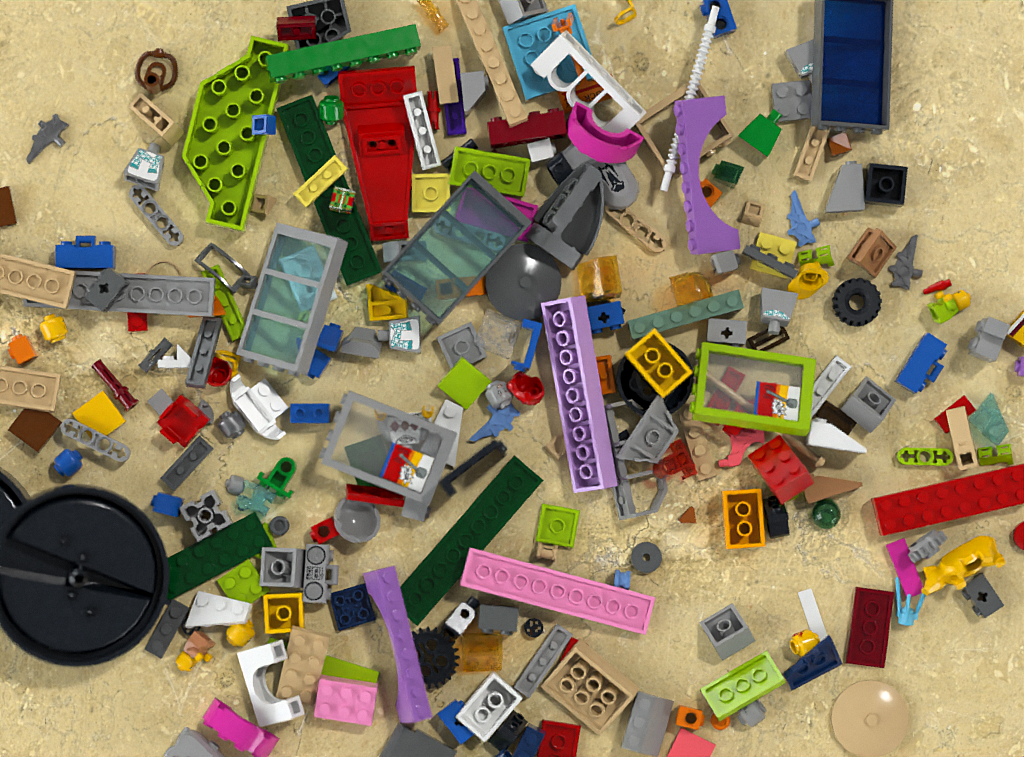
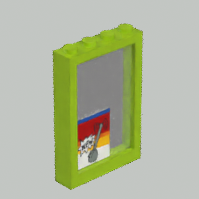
M702 342L700 348L696 349L695 359L698 360V366L694 367L693 373L694 377H696V384L693 383L691 395H694V402L691 401L689 411L693 413L692 420L803 437L807 436L810 431L816 359Z

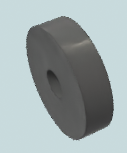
M650 542L639 543L631 553L633 566L643 573L655 571L662 561L660 549ZM644 554L650 555V559L648 561L643 560Z

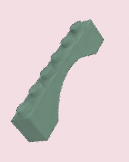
M738 289L627 321L631 339L636 340L645 337L654 328L659 333L743 309L744 306Z

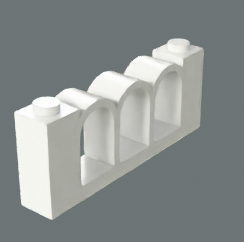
M567 30L531 64L537 75L543 78L548 77V81L554 89L561 92L567 91L566 97L571 107L577 101L592 109L594 122L605 131L620 133L626 129L630 130L647 113ZM568 54L585 69L575 81L570 83L563 82L557 76V66ZM589 73L604 90L594 100L584 102L577 97L575 89L578 82ZM606 93L623 108L610 121L600 120L594 112L595 104Z

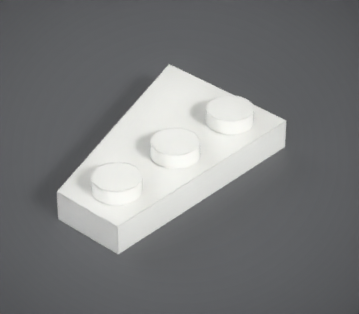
M446 399L434 424L458 433L446 462L455 467L463 407ZM430 431L420 451L436 458L444 436Z
M198 591L185 627L189 629L197 626L211 627V625L223 624V626L246 624L252 605L247 602Z

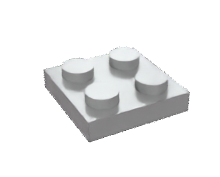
M810 80L771 84L773 108L782 115L778 122L811 119L812 97Z
M472 322L436 337L450 368L462 356L471 364L487 357Z

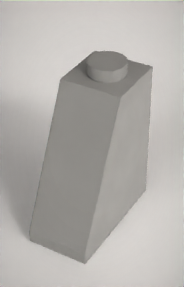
M846 161L845 165L840 167L824 210L825 214L865 210L862 164H857V161Z

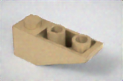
M965 406L946 410L959 470L979 466Z

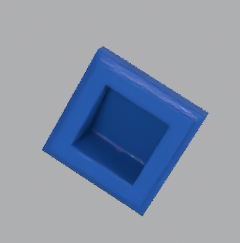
M269 114L252 115V135L276 134V116Z

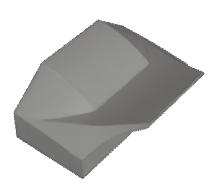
M355 327L344 338L341 352L379 359L382 343L378 342L376 330Z

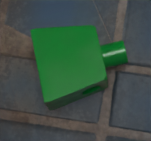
M772 109L767 118L759 114L738 136L768 157L782 130L776 125L782 115Z

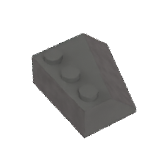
M312 0L286 6L289 17L315 16L316 39L294 40L296 49L333 42L351 32L344 0Z

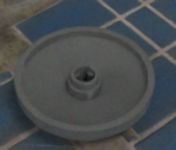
M516 244L512 245L485 274V290L490 303L502 315L514 320H532L543 315L541 303L558 299L561 291V274L556 261L548 252L535 245Z

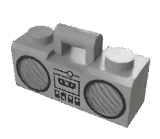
M306 544L303 603L327 605V600H331V588H328V585H338L339 566L330 565L334 558V550H330V545ZM327 569L331 570L330 580H326Z

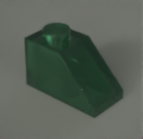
M722 160L720 164H715L711 174L715 175L714 181L734 189L744 167Z

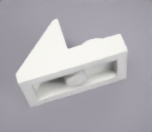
M177 344V360H174V356H163V360H158V368H189L192 357Z

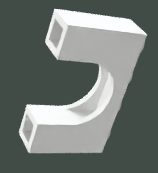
M282 640L237 653L259 727L286 721L305 714L299 696L278 699L271 694L266 685L265 673L267 667L272 663L288 658Z

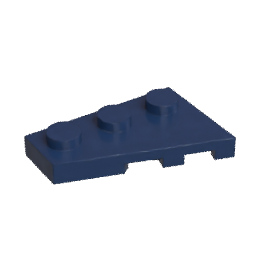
M830 635L825 637L784 673L791 690L843 664Z

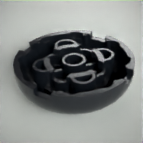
M668 343L692 371L686 379L662 398L666 409L672 414L679 410L688 400L692 392L694 374L691 363L683 351ZM624 356L617 371L619 393L628 407L644 415L656 396L660 395L644 377L639 375V371ZM645 387L652 389L650 395L644 394ZM631 399H632V400L635 401L638 405H640L643 409L636 408L635 406L632 405V401H628V400H631Z

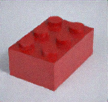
M780 434L748 455L754 469L781 504H784L814 484L808 470Z

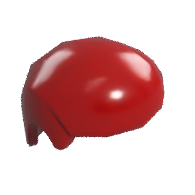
M215 356L207 383L213 387H223L231 380L232 370L227 361Z

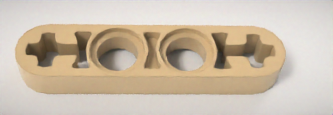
M605 205L606 214L654 253L664 251L667 244L666 239L630 209L624 208L625 212L618 219L616 216L619 214L615 211L611 213L609 211L610 208ZM631 215L634 219L633 224L625 225L623 217ZM640 227L648 229L646 237L638 235L637 231ZM652 233L655 234L653 236L655 241L659 239L662 241V248L658 247L655 249V244L651 240L649 243L646 242Z

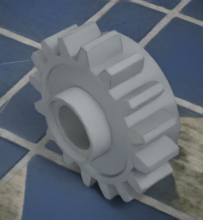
M936 529L931 530L908 548L911 551L908 554L909 558L913 563L924 557L929 559L940 550L938 546L947 540V536L942 530L939 532Z

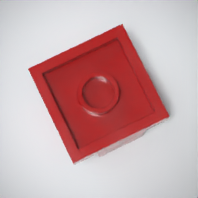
M181 394L164 410L156 423L162 427L160 433L172 444L178 442L186 448L211 419L185 395Z

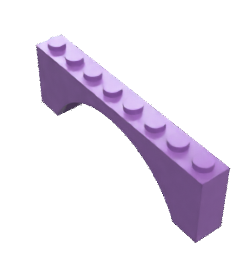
M725 95L675 101L674 115L677 119L676 134L679 138L678 153L681 158L680 172L683 177L682 191L685 196L684 211L687 215L686 230L689 234L688 249L691 254L696 255L740 249L738 229L724 223L712 211L705 200L699 179V159L704 141L713 126L727 115Z
M395 566L363 573L367 592L374 599L383 616L393 646L398 675V696L395 705L400 723H415L432 718Z

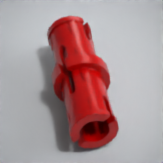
M427 91L426 109L431 128L433 129L434 123V130H440L439 113H441V109L439 108L438 91H434L433 99L432 91Z

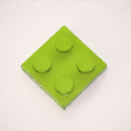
M247 559L217 580L228 598L250 604L270 591L268 586H260V574L250 559Z

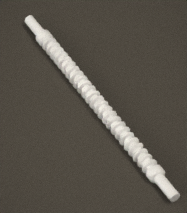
M712 6L708 23L704 26L705 33H702L704 38H701L702 43L699 44L701 48L698 49L699 54H696L698 59H695L696 65H693L695 69L692 70L693 75H690L692 80H689L690 86H687L689 90L686 91L687 96H684L686 100L695 99L694 96H697L695 92L699 90L697 86L700 85L699 80L702 79L700 75H703V72L701 71L705 69L703 67L706 64L704 60L708 58L706 54H709L707 50L711 48L709 46L712 43L710 39L714 37L712 33H715L716 30L715 23L720 9L717 6ZM674 133L675 138L672 139L674 141L671 144L672 149H669L671 152L668 154L669 159L666 160L668 163L664 166L665 174L660 190L665 192L668 191L672 173L676 171L675 164H678L676 159H679L677 156L679 154V138L676 133Z

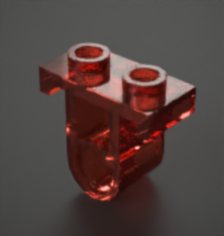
M681 439L672 442L667 448H671L672 454L660 459L658 463L653 465V473L659 479L667 478L681 470L684 474L681 476L683 480L698 473Z

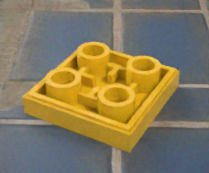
M101 391L72 413L78 422L106 436L126 422L104 391ZM86 430L85 432L92 439V433Z

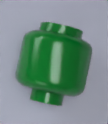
M335 95L324 96V99L319 102L320 119L326 121L328 125L337 124V121L342 120L344 117L343 101Z

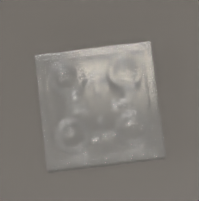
M487 309L473 345L505 359H510L522 323Z

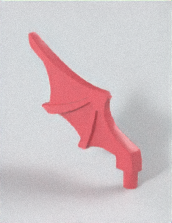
M753 399V400H746L747 402H749L751 405L754 406V404H755V399ZM735 402L736 407L738 406L744 413L751 414ZM745 428L736 438L732 435L730 437L731 453L727 455L728 459L718 460L719 467H735L740 465L746 449L751 444L757 442L765 443L764 431Z

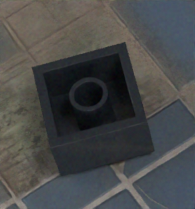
M869 163L866 166L865 204L902 207L905 201L908 167Z

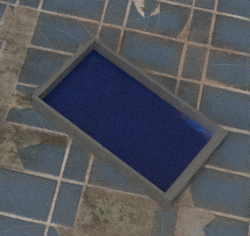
M815 0L811 126L817 127V130L826 131L829 128H835L836 132H847V129H852L853 133L871 131V134L880 135L883 131L889 130L893 0Z

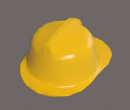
M818 261L803 264L799 268L797 276L788 284L787 290L788 292L798 293L797 299L809 298L828 282L829 275L822 269Z

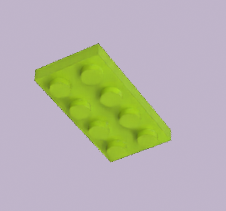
M455 146L448 184L461 186L476 171L499 193L524 197L531 159Z
M766 650L702 687L700 690L717 719L721 721L785 684L786 681Z

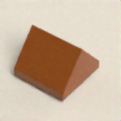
M692 506L689 507L678 521L680 523H696L694 508Z

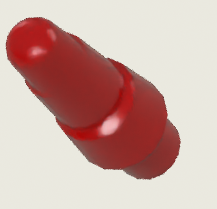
M947 279L936 282L924 289L923 293L928 294L946 290L947 287L952 286L951 281Z

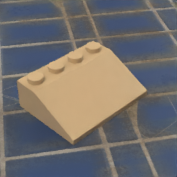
M581 639L571 648L540 686L598 735L603 733L633 700L639 690L636 684Z

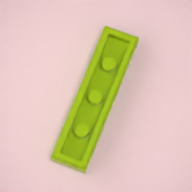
M219 264L211 267L213 271L226 281ZM207 270L202 271L203 278L216 279L215 294L226 311V315H221V318L232 342L240 339L246 323L232 292Z

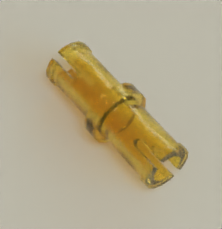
M417 0L427 13L426 17L432 20L439 32L449 26V23L446 22L439 12V7H436L431 0Z

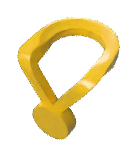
M627 0L630 8L621 11L614 18L617 25H623L636 18L637 13L632 0ZM633 11L632 15L628 16L625 19L619 20V18L623 14Z
M217 350L216 357L233 362L231 379L238 375L237 368L240 356L230 351ZM222 355L231 356V357L236 358L237 360H235V359H233V358L225 357V356H222Z

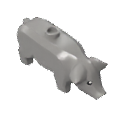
M188 727L182 730L175 745L168 748L164 757L225 756L218 750L220 747L212 740L209 742L201 733Z

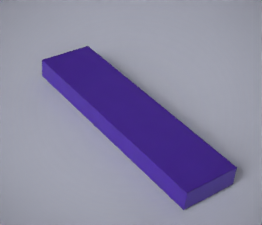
M453 58L459 102L444 104L448 136L467 134L459 58Z

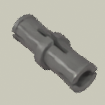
M164 337L154 349L149 351L150 353L138 366L148 373L158 360H162L161 357L173 344Z

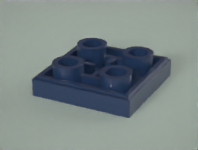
M365 583L331 593L330 602L339 631L376 620Z

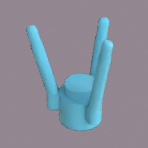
M896 577V616L899 617L898 623L912 626L914 620H918V613L926 595L921 594L915 612H913L914 609L910 608L911 595L908 594L906 605L901 609L899 577Z

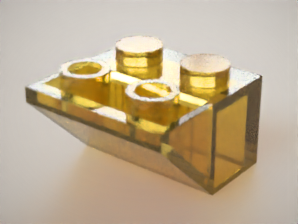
M616 255L598 257L577 265L581 296L585 295L586 302L621 297L622 287Z
M500 632L461 634L463 673L502 670L503 649L502 634Z

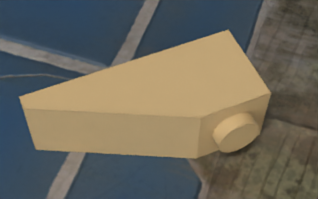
M142 93L128 106L171 146L185 133Z

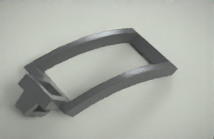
M210 243L194 260L233 293L240 287L257 288L258 278L251 276L239 263L213 243ZM212 249L223 255L243 273L233 286H230L221 276L202 262Z

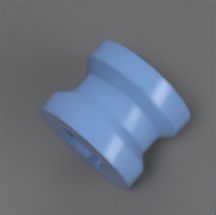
M615 570L614 586L629 590L631 571L620 572V570Z

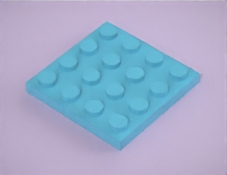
M575 4L502 27L525 100L557 91L550 85L547 76L543 78L537 75L531 66L561 35L560 30L553 31L551 24L554 18L558 17L560 22V19L564 18L566 20L568 13L572 12L574 22L571 26L573 32L571 35L591 54ZM570 54L557 66V76L566 83L573 82L578 78ZM589 73L586 75L587 80L594 79Z

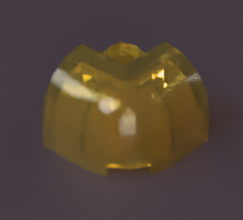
M686 272L669 277L671 293L674 294L677 307L714 296L708 279L701 273Z

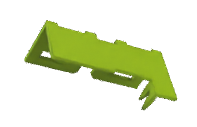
M830 245L816 248L818 256L816 259H812L811 249L798 252L800 266L806 263H814L815 261H818L820 265L828 264V267L834 266Z
M1011 444L997 445L998 456L992 457V446L978 448L980 466L1007 462V465H1014Z

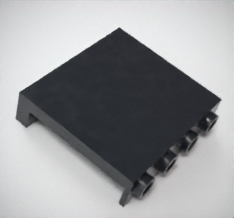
M496 439L492 440L439 480V483L450 497L457 493L451 482L494 449L498 448L504 457L507 455L505 453L507 447L501 440L498 442Z

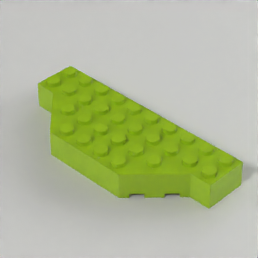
M251 36L246 55L200 82L182 158L210 202L205 221L207 224L244 233L246 231L269 135H252V115H274L281 84L270 83L265 58L267 55L290 51L289 44Z

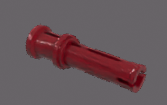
M101 359L92 365L91 368L95 370L112 390L115 400L118 399L125 407L124 410L126 412L139 403V400L130 394L129 388L122 386Z

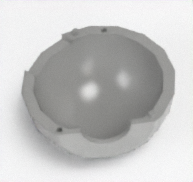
M345 497L339 502L334 511V526L343 538L350 542L361 543L370 541L377 535L380 529L381 518L378 509L373 503L347 500Z

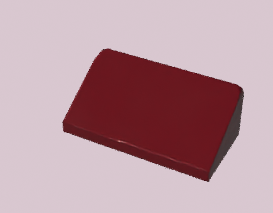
M315 16L277 17L278 41L316 39Z

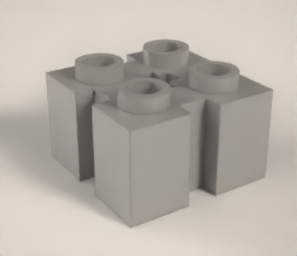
M992 317L979 320L975 327L977 335L974 339L971 338L967 349H970L968 354L989 363L996 361L1010 325Z
M216 489L200 496L202 501L199 503L192 500L179 507L185 520H191L194 524L190 529L197 542L212 535V529L217 528L220 531L233 524L227 510L222 511L219 507L223 502ZM205 510L211 513L209 520L202 518Z

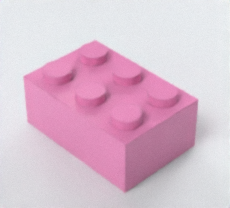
M322 674L319 679L314 717L371 726L379 683Z

